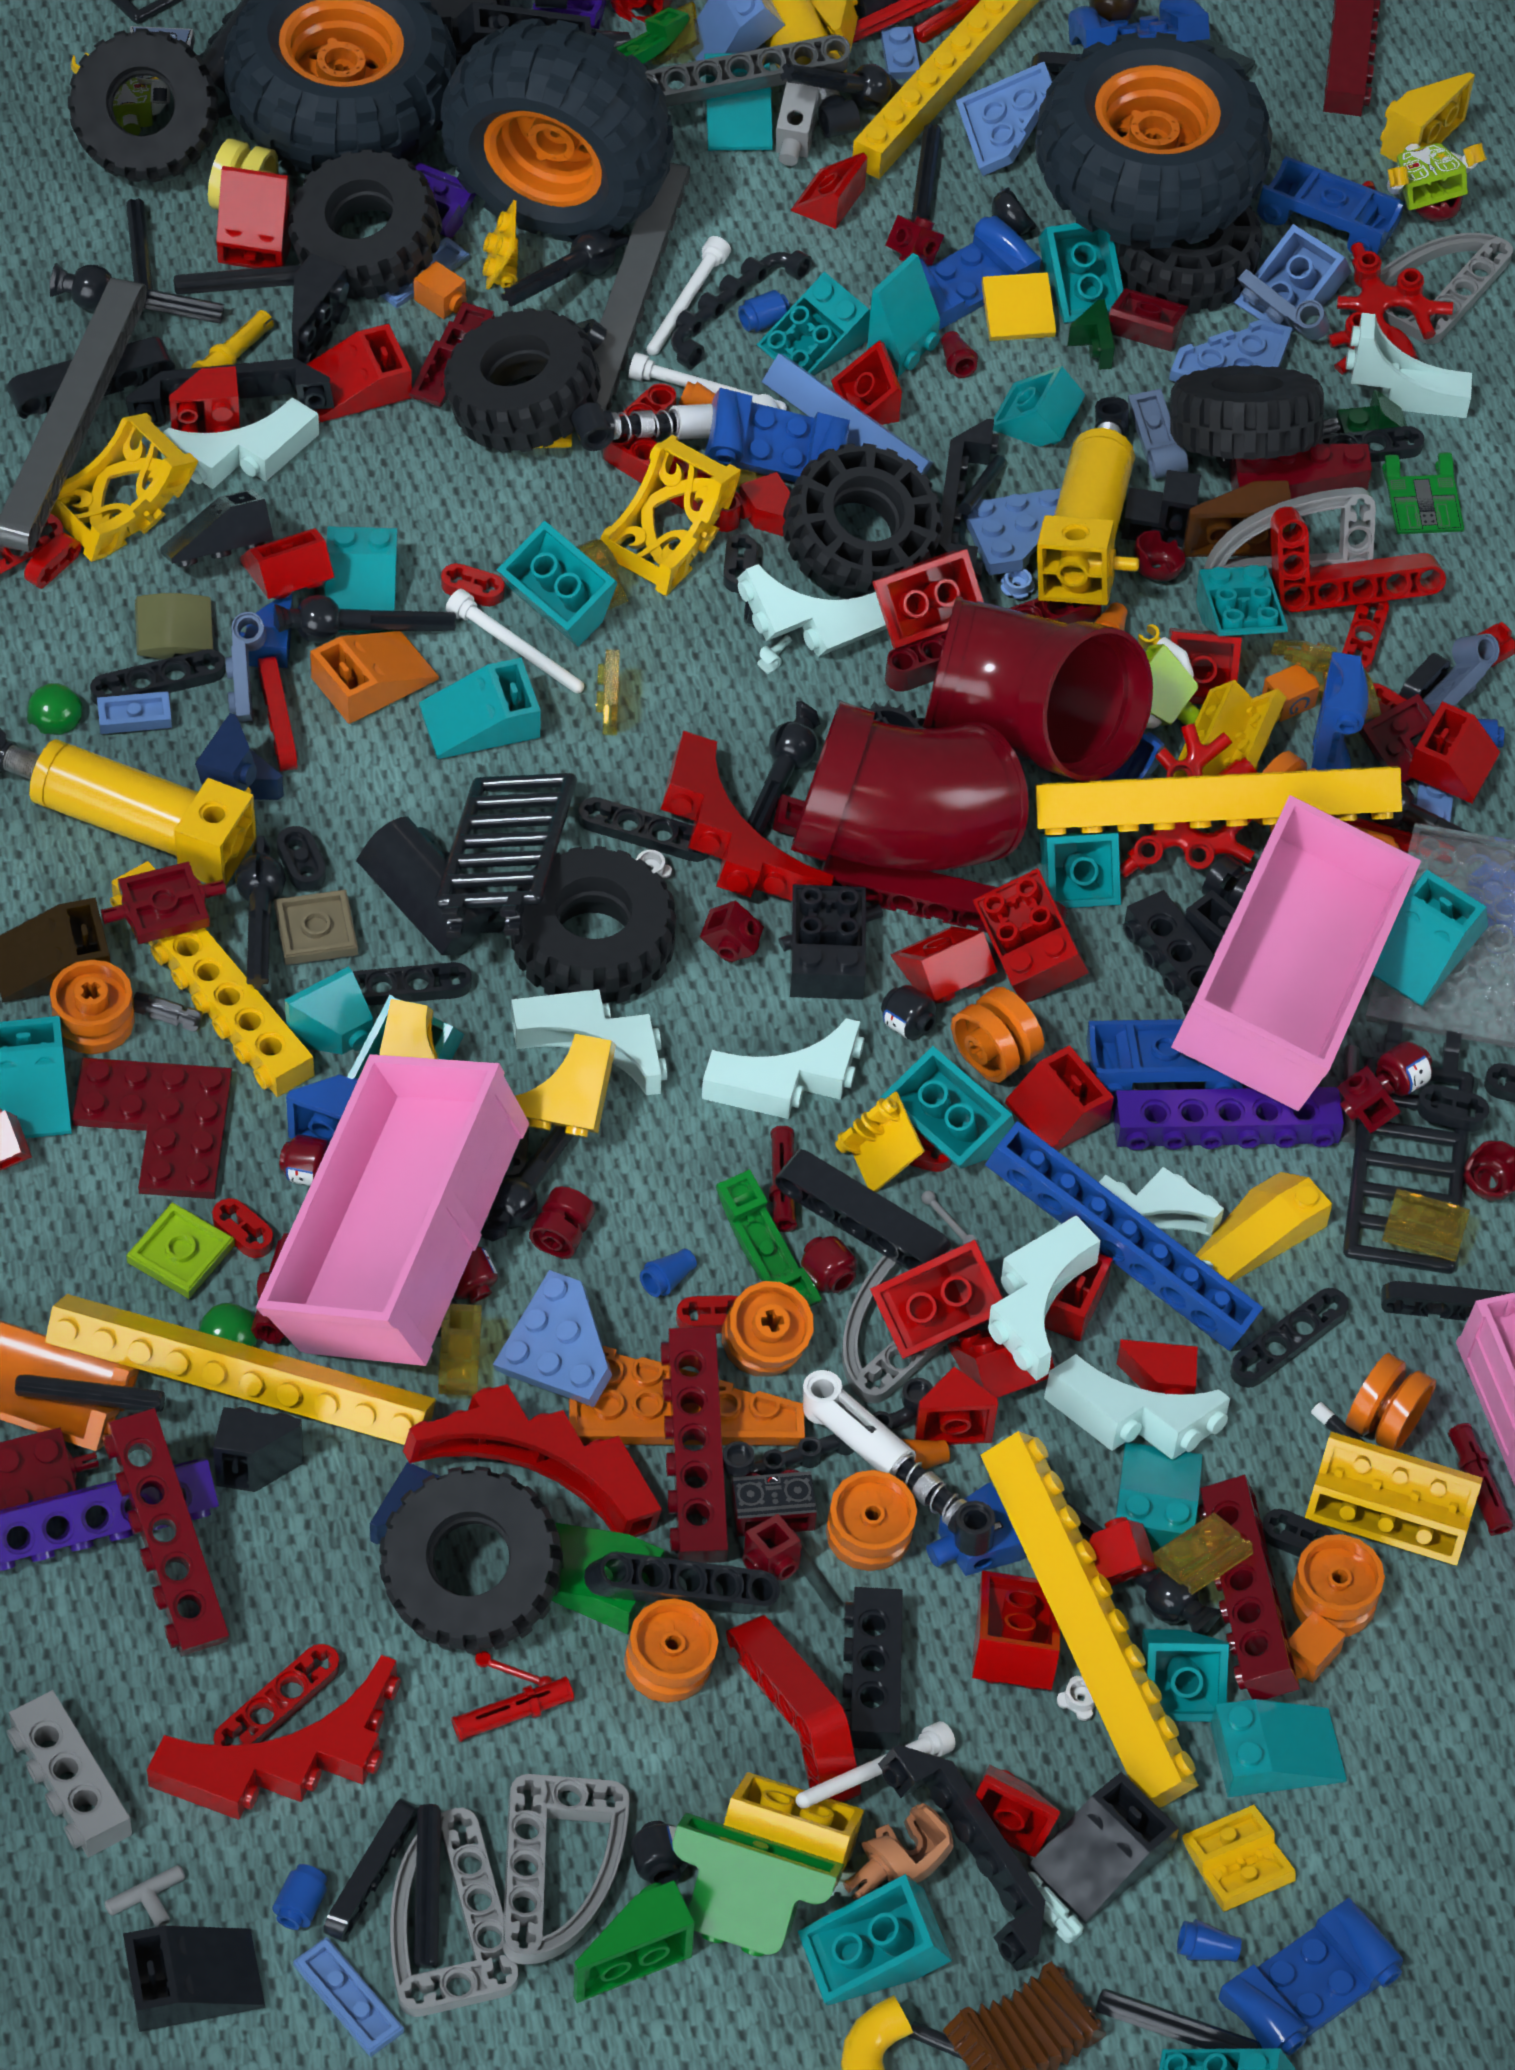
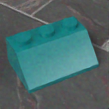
M545 520L497 569V572L509 589L577 647L603 622L618 584L615 579Z
M934 1046L923 1054L880 1096L886 1099L895 1091L898 1092L914 1129L960 1169L989 1159L997 1145L1015 1124L1011 1112Z

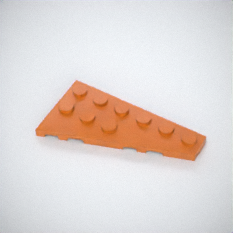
M602 1346L612 1372V1377L595 1406L591 1407L569 1399V1421L582 1443L589 1444L596 1439L606 1440L619 1436L624 1445H673L672 1439H665L664 1416H671L670 1402H663L662 1379H669V1366H661V1362L645 1357L634 1359L617 1354V1349ZM686 1369L679 1370L683 1375L688 1377H693L698 1374L696 1372L689 1371ZM719 1380L722 1445L741 1441L749 1445L798 1446L800 1440L805 1438L803 1403L761 1391L754 1394L734 1388V1383ZM686 1403L681 1407L690 1414L701 1410L700 1406L695 1403ZM688 1440L683 1445H702V1443L697 1440Z

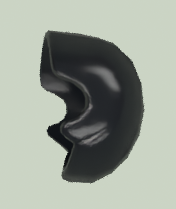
M1007 187L994 197L991 210L992 216H998L1019 236H1023L1035 229L1037 225L1023 209L1015 194L1009 191L1010 188Z

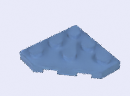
M1041 62L956 100L982 176L1012 164L1036 126L1040 105L1046 97V90L1053 82L1045 62Z
M1260 319L1249 323L1247 329L1235 333L1231 329L1209 337L1207 343L1195 347L1192 344L1180 347L1171 368L1169 380L1176 382L1183 375H1189L1193 371H1202L1213 367L1220 368L1236 365L1280 367L1293 328Z
M1046 489L1040 492L1020 495L1013 494L1007 497L987 500L980 499L970 514H962L989 575L1022 571L1029 564L1030 556L1037 551V542L1044 516H1054L1061 489Z
M549 1270L494 1361L493 1366L496 1371L509 1377L594 1407L611 1379L612 1372L606 1359L599 1330L582 1282Z

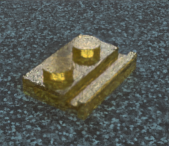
M1275 640L1270 653L1273 655H1285V660L1313 672H1328L1332 652H1337V648L1323 642H1318L1315 645L1305 640Z
M606 649L605 664L598 663L597 685H604V691H597L596 712L603 713V735L617 736L620 650Z
M1397 1189L1382 1241L1456 1262L1470 1209Z
M1212 1513L1155 1551L1153 1555L1155 1565L1178 1584H1184L1188 1587V1592L1193 1595L1253 1554L1252 1542L1249 1540L1244 1541L1236 1529L1216 1513Z

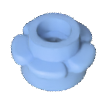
M1026 569L1005 573L1001 579V590L1006 596L1024 599L1028 596V593L1034 591V581L1030 572Z

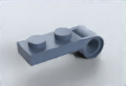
M1248 269L1237 278L1243 288L1241 292L1243 297L1254 306L1258 302L1267 309L1265 313L1275 323L1280 325L1284 322L1310 340H1318L1327 334L1330 322L1319 302L1306 300L1297 307H1294ZM1310 316H1319V319L1314 324H1305V321Z
M1157 389L1129 395L1128 405L1153 479L1166 477L1167 470L1188 472L1186 450L1177 445L1170 433V415L1162 390Z
M253 612L240 613L233 620L232 657H226L227 678H233L234 692H228L230 713H236L239 723L253 722L248 651L260 649L267 638L262 619ZM249 624L257 626L259 630L253 638L246 639L240 636V631L244 626Z
M1493 635L1465 636L1458 638L1454 642L1452 654L1456 665L1423 698L1433 716L1442 701L1457 707L1456 704L1464 696L1469 695L1477 688L1476 684L1499 657V644Z

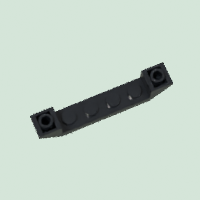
M296 358L201 367L236 366L239 399L297 393L299 402L312 410L334 408L330 377ZM201 368L160 371L126 397L129 416L147 413L152 418L151 422L154 425L165 424L166 405H170L169 395Z
M986 419L952 438L950 441L941 508L943 528L939 534L940 541L935 553L936 557L950 551L967 549L977 582H981L983 561H976L978 547L958 544L959 532H954L953 526L960 527L962 515L959 511V506H956V501L964 499L966 481L959 480L960 475L967 476L968 463L989 465L990 454H997L999 434L993 433L994 419Z
M902 1745L893 1747L878 1763L885 1781L895 1789L900 1798L926 1784L930 1790L933 1802L939 1808H942L952 1823L957 1838L965 1843L975 1858L979 1871L989 1879L999 1894L1003 1907L1008 1912H1011L1015 1918L1008 1922L993 1938L998 1944L1001 1956L1007 1962H1010L1016 1971L1021 1970L1038 1955L1046 1900L953 1761Z

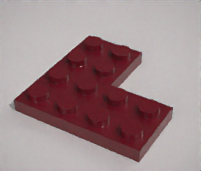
M82 1057L72 1118L73 1126L147 1131L138 1186L139 1194L215 1199L232 1080V1068Z

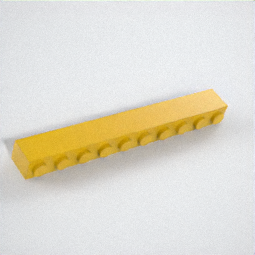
M1039 0L979 1L854 139L852 157L863 152L868 157L867 174L877 179H880L924 130V126L936 117Z
M1390 766L1035 784L1037 829H1045V835L1067 834L1066 828L1081 827V833L1103 832V826L1117 825L1118 832L1139 831V824L1153 823L1154 830L1175 829V822H1190V828L1212 827L1211 821L1226 820V826H1247L1248 819L1262 818L1263 825H1274L1289 795L1329 815H1335V818L1341 821L1357 820V814L1371 813L1372 819H1392L1393 812H1402L1401 768Z
M66 1294L55 1303L51 1310L45 1343L403 1445H405L409 1428H412L419 1422H431L436 1403V1398L70 1294Z
M1017 1431L980 1456L1130 1781L1158 1808L1164 1807L1199 1786L1193 1774L1196 1771L1194 1762L1185 1751H1182L1176 1738L1179 1736L1178 1728L1171 1717L1165 1714L1159 1702L1162 1700L1161 1692L1157 1685L1148 1678L1143 1667L1146 1664L1145 1658L1140 1649L1135 1644H1132L1127 1633L1129 1624L1123 1613L1115 1608L1110 1597L1113 1594L1111 1585L1102 1574H1099L1093 1562L1096 1560L1095 1551L1090 1543L1083 1539L1078 1529L1080 1519L1075 1510L1070 1505H1067L1063 1497L1064 1485L1059 1476L1054 1471H1051L1046 1460L1048 1451L1038 1437Z

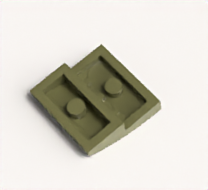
M158 593L136 597L137 655L163 660L172 658L175 653L184 655L213 649L211 597L184 593Z

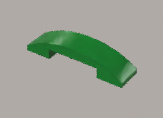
M668 7L645 19L647 32L616 49L625 56L633 54L644 64L660 54L679 36L690 20L689 14Z
M749 1169L718 1183L716 1190L728 1221L744 1254L761 1281L781 1282L795 1288L807 1300L809 1307L820 1303L822 1298L804 1268H799L768 1213L766 1209L768 1201L751 1170Z

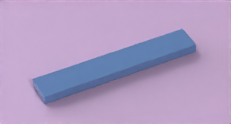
M779 353L762 380V383L809 417L814 418L817 412L850 420L847 444L853 443L855 446H862L863 443L877 445L876 448L894 450L898 452V456L905 460L909 459L918 466L917 470L921 475H926L933 464L931 460L783 354Z

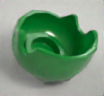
M49 683L37 688L28 701L27 721L29 724H34L43 734L62 735L74 730L82 717V702L77 694L59 683Z
M221 1303L213 1306L200 1322L198 1329L200 1332L253 1347L257 1343V1339L251 1331L255 1316L248 1309L238 1304Z

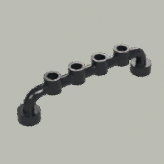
M796 250L792 254L787 252L771 253L760 261L753 257H748L741 266V277L737 279L730 274L726 275L720 283L719 290L721 293L714 296L706 292L698 301L699 311L693 314L688 310H683L678 315L676 320L677 329L671 338L672 348L677 353V362L688 369H693L701 362L704 356V347L692 339L684 342L690 335L695 337L699 334L704 323L710 318L717 319L722 315L727 304L732 300L739 301L744 297L747 288L754 282L761 283L767 277L768 271L774 266L785 265V272L797 280L802 279L811 269V256Z
M924 1378L909 1379L903 1385L902 1390L904 1408L891 1414L878 1411L872 1415L891 1431L901 1427L917 1417L919 1401L933 1386ZM835 1434L821 1439L805 1437L800 1440L798 1447L784 1452L776 1449L768 1450L764 1453L762 1460L754 1462L753 1448L745 1442L736 1441L728 1444L723 1450V1468L728 1474L736 1477L745 1476L749 1473L760 1475L780 1474L785 1471L786 1467L798 1463L806 1468H814L819 1465L822 1454L834 1450L841 1455H850L854 1450Z

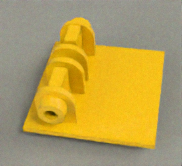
M513 200L506 212L502 211L500 213L496 229L493 233L489 232L484 241L483 251L487 252V259L485 260L482 274L487 276L486 289H490L493 283L501 285L504 289L517 282L518 239L516 238L517 201Z
M896 1091L886 1099L880 1098L876 1102V1106L869 1112L861 1114V1119L857 1118L853 1121L854 1127H850L845 1132H840L837 1135L838 1140L835 1142V1146L841 1153L852 1152L867 1187L874 1192L880 1190L925 1152Z

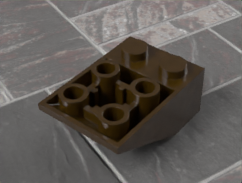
M96 897L58 904L0 935V994L2 1003L50 994V989L56 976L64 968L76 962L93 959L111 963Z

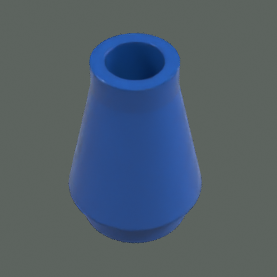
M684 1248L677 1253L647 1262L644 1269L640 1272V1281L643 1288L653 1297L667 1296L690 1271L696 1268V1258L690 1250Z
M1195 1919L1193 1922L1184 1921L1178 1935L1177 1953L1186 1955L1187 1960H1228L1237 1962L1242 1941L1240 1937L1232 1936L1198 1919Z

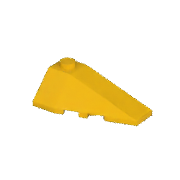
M1279 1172L1253 1187L1195 1256L1200 1260L1210 1261L1213 1264V1270L1232 1283L1327 1227L1332 1203L1309 1177Z

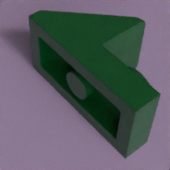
M1105 299L1097 300L1071 324L1067 346L1089 345L1090 358H1096L1098 370L1112 369L1115 350Z
M1373 390L1370 407L1339 409L1336 414V418L1341 425V433L1407 426L1401 407L1378 390Z

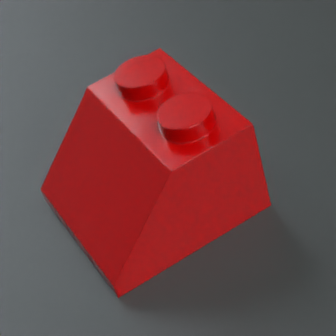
M1169 628L1168 639L1187 652L1194 672L1193 679L1198 683V689L1189 700L1192 704L1203 705L1210 689L1232 680L1238 681L1242 642L1240 635L1217 636L1211 631Z
M955 926L946 928L890 954L912 986L930 996L935 1003H943L956 997L955 992L965 987L966 989L979 987L987 982L986 977L997 973L984 932Z

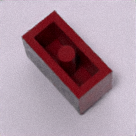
M786 1470L780 1474L760 1475L749 1473L741 1477H732L731 1500L736 1537L745 1536L746 1531L776 1514H779L794 1532L815 1530L817 1510L811 1471Z

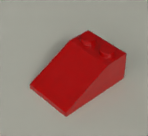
M967 549L950 551L872 581L893 649L946 631L956 596L973 602H984Z
M977 1240L966 1243L870 1288L902 1359L988 1322L991 1306L1004 1298Z
M982 1570L973 1648L972 1678L981 1679L988 1683L1001 1682L1021 1685L1028 1689L1052 1690L1060 1653V1627L1036 1578Z

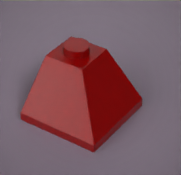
M989 1764L974 1794L1008 1845L1019 1852L1035 1858L1058 1819L1060 1811L1026 1782L1016 1778L1009 1771L998 1769Z

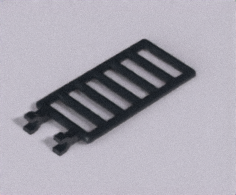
M573 773L494 776L477 777L473 780L434 899L435 906L438 909H443V920L447 919V938H461L467 908L501 907V917L506 918L505 936L520 935L525 906L538 905L543 900L576 787V775ZM560 788L559 792L483 796L484 791ZM554 807V810L551 812L477 815L478 810ZM549 826L548 831L471 834L472 829ZM543 846L542 851L465 854L466 849ZM537 865L536 871L458 874L459 869ZM531 885L530 891L452 894L453 889Z
M1388 1022L1383 1053L1401 1043L1402 1023ZM1447 1031L1446 1041L1443 1044L1441 1068L1432 1066V1077L1429 1081L1459 1085L1458 1090L1473 1093V1074L1458 1070L1462 1033ZM1368 1057L1364 1062V1067L1368 1066L1375 1077H1377L1376 1070L1379 1058ZM1393 1093L1390 1095L1397 1107L1417 1110L1420 1095L1409 1094L1399 1096ZM1432 1099L1431 1106L1438 1108L1439 1101ZM1468 1108L1467 1115L1471 1117V1109ZM1358 1118L1343 1244L1344 1255L1347 1258L1445 1274L1453 1273L1456 1269L1465 1180L1463 1174L1467 1160L1469 1131L1454 1129V1132L1386 1122L1370 1134ZM1371 1134L1452 1146L1451 1163L1369 1150ZM1372 1165L1450 1178L1448 1194L1367 1182V1166ZM1364 1196L1446 1209L1445 1226L1362 1213ZM1366 1228L1443 1241L1442 1258L1359 1245L1360 1229Z

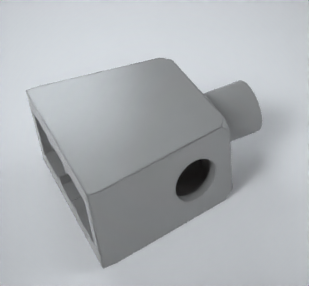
M786 82L776 128V152L780 153L778 159L784 165L793 166L797 164L799 157L808 158L818 120V87ZM799 112L802 116L794 115V113Z

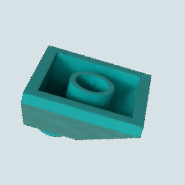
M1066 830L1067 834L1045 835V832H1040L1043 877L1054 901L1060 902L1065 908L1121 905L1118 832L1081 833V830Z
M349 966L285 999L286 1025L307 1049L341 1055L352 1049L359 1051L362 1049L374 1026L373 1016Z
M1143 1629L1142 1654L1146 1662L1143 1667L1148 1678L1157 1685L1161 1692L1162 1700L1159 1702L1165 1714L1170 1716L1173 1721L1211 1722L1215 1705L1227 1703L1229 1643L1186 1630Z

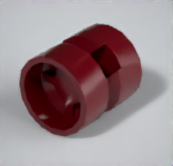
M563 1186L555 1187L550 1192L542 1207V1212L538 1215L529 1232L532 1244L538 1250L561 1259L571 1258L582 1240V1234L587 1230L595 1215L593 1202L578 1190Z

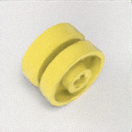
M233 138L227 139L221 145L216 155L210 174L208 202L211 208L219 210L222 166L278 174L279 164L276 151L261 146H255L251 150L247 142Z

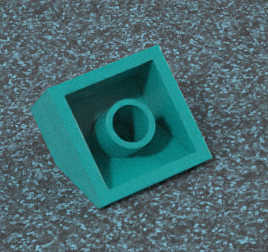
M1063 366L1014 382L993 418V431L1038 447L1050 443L1052 445L1057 444L1066 436V430L1071 420L1078 414L1079 406L1086 394Z

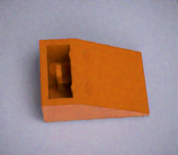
M402 631L340 636L310 651L312 680L348 724L439 680L436 672Z

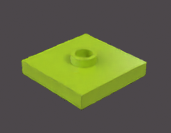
M172 1202L128 1252L126 1259L130 1265L190 1299L235 1246V1241L230 1235Z

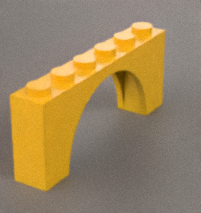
M391 999L379 1055L439 1059L432 1036L433 1010L427 1005ZM574 1034L569 1052L557 1071L536 1088L515 1096L526 1118L529 1120V1127L550 1131L551 1124L566 1127L565 1134L587 1138L588 1132L598 1133L616 1044L611 1040Z

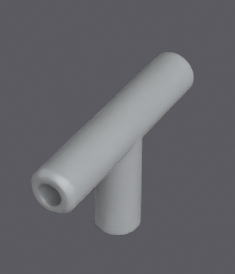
M176 1865L106 1900L104 1903L109 1915L113 1916L142 1902L155 1927L165 1926L169 1923L170 1917L157 1893L183 1881L185 1874L182 1868Z

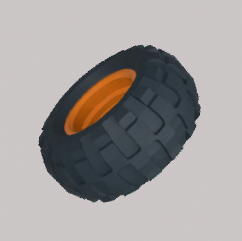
M249 0L238 15L236 25H233L229 32L224 50L225 92L230 100V108L242 129L247 133L250 140L256 141L258 146L275 150L278 155V162L288 159L295 166V171L309 174L312 171L315 172L321 167L320 165L328 159L332 161L341 157L340 154L350 151L352 153H359L362 150L369 149L375 150L376 153L385 151L396 154L399 160L400 158L407 159L408 161L414 159L430 144L437 131L442 129L441 104L443 93L457 67L456 48L446 24L443 25L441 17L431 5L430 0Z
M539 18L522 20L520 24H514L511 27L506 25L475 43L470 52L462 56L443 93L441 121H443V148L447 161L457 166V171L459 172L457 179L466 191L478 194L485 201L483 207L499 218L502 211L506 212L513 200L517 201L516 223H518V229L537 234L538 231L552 234L555 240L573 242L580 233L588 230H598L607 235L616 232L627 222L631 224L652 205L670 171V161L674 155L673 126L671 115L668 114V108L665 104L667 99L658 83L647 80V75L645 74L647 68L633 54L625 56L614 48L616 43L614 40L599 32L595 36L579 30L578 24L558 20L556 25L546 26Z
M1156 32V38H1140L1137 33L1117 35L1116 41L1112 42L1111 45L1097 42L1085 48L1075 61L1070 60L1046 90V97L1039 108L1035 150L1037 163L1041 173H1045L1044 180L1053 198L1062 210H1071L1077 224L1090 232L1098 229L1108 232L1111 235L1110 241L1130 246L1131 241L1135 240L1149 242L1150 248H1171V244L1175 240L1184 239L1191 245L1208 239L1209 234L1214 233L1217 228L1226 229L1247 209L1251 203V198H1254L1261 190L1267 175L1273 135L1269 124L1270 117L1255 82L1249 81L1248 76L1244 74V68L1233 58L1221 59L1217 57V54L1214 53L1215 47L1196 40L1193 44L1176 40L1177 34Z

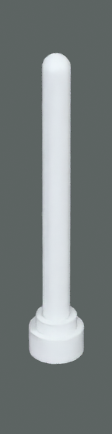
M711 236L702 248L703 260L647 346L646 350L650 356L658 355L676 327L678 315L683 310H687L713 267L723 264L731 253V247L723 238Z
M637 352L633 356L628 377L640 382L643 379L650 380L654 378L685 387L688 381L696 384L698 381L715 394L719 388L752 395V397L758 395L655 365V361L650 360L649 356ZM774 399L777 408L786 411V404Z
M458 589L451 595L446 604V612H455L456 619L458 620L460 618L464 620L470 619L572 692L578 694L584 690V683L478 609L477 603L474 602V597L463 589Z
M939 1721L925 1727L918 1740L905 1745V1747L941 1757L954 1750L955 1737L951 1728L946 1723ZM887 1754L800 1792L796 1796L797 1806L803 1809L808 1808L883 1774L878 1763Z

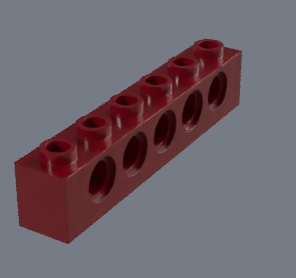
M716 1327L669 1328L668 1342H661V1366H669V1379H662L663 1402H670L671 1416H664L665 1439H672L673 1453H666L667 1477L674 1476L675 1490H668L669 1514H676L677 1524L676 1528H670V1551H678V1560L701 1563L726 1562L728 1544ZM686 1366H692L699 1373L696 1376L688 1377L679 1370ZM686 1403H695L700 1406L701 1410L690 1414L681 1407ZM688 1440H697L702 1443L703 1447L700 1450L691 1451L683 1444ZM690 1477H699L705 1482V1485L700 1488H692L685 1481ZM693 1514H700L707 1519V1522L704 1525L695 1526L689 1523L687 1518Z
M155 1408L108 1422V1435L103 1436L104 1446L109 1459L116 1457L121 1471L115 1474L116 1483L121 1496H129L133 1510L127 1511L129 1523L134 1535L141 1533L145 1548L139 1549L146 1573L153 1571L158 1585L152 1587L158 1610H166L170 1624L164 1625L170 1648L178 1647L182 1657L228 1642L229 1633ZM134 1450H144L149 1454L151 1460L147 1465L139 1467L129 1461L128 1455ZM154 1487L161 1491L163 1499L157 1504H148L142 1500L140 1493L145 1488ZM159 1525H168L174 1530L175 1537L169 1542H160L153 1536L152 1531ZM174 1562L181 1563L186 1567L188 1574L181 1580H172L166 1575L165 1568ZM191 1600L199 1606L200 1613L194 1618H184L179 1614L177 1606L183 1601Z
M1245 1474L1202 1487L1200 1490L1203 1504L1198 1505V1512L1204 1528L1209 1527L1210 1536L1205 1537V1543L1211 1560L1216 1559L1218 1566L1212 1569V1575L1217 1590L1224 1593L1225 1599L1219 1601V1607L1225 1624L1230 1623L1232 1632L1226 1634L1232 1656H1238L1239 1665L1233 1667L1237 1684L1240 1690L1247 1688L1251 1698L1266 1700L1299 1690L1300 1685L1258 1504L1252 1487Z

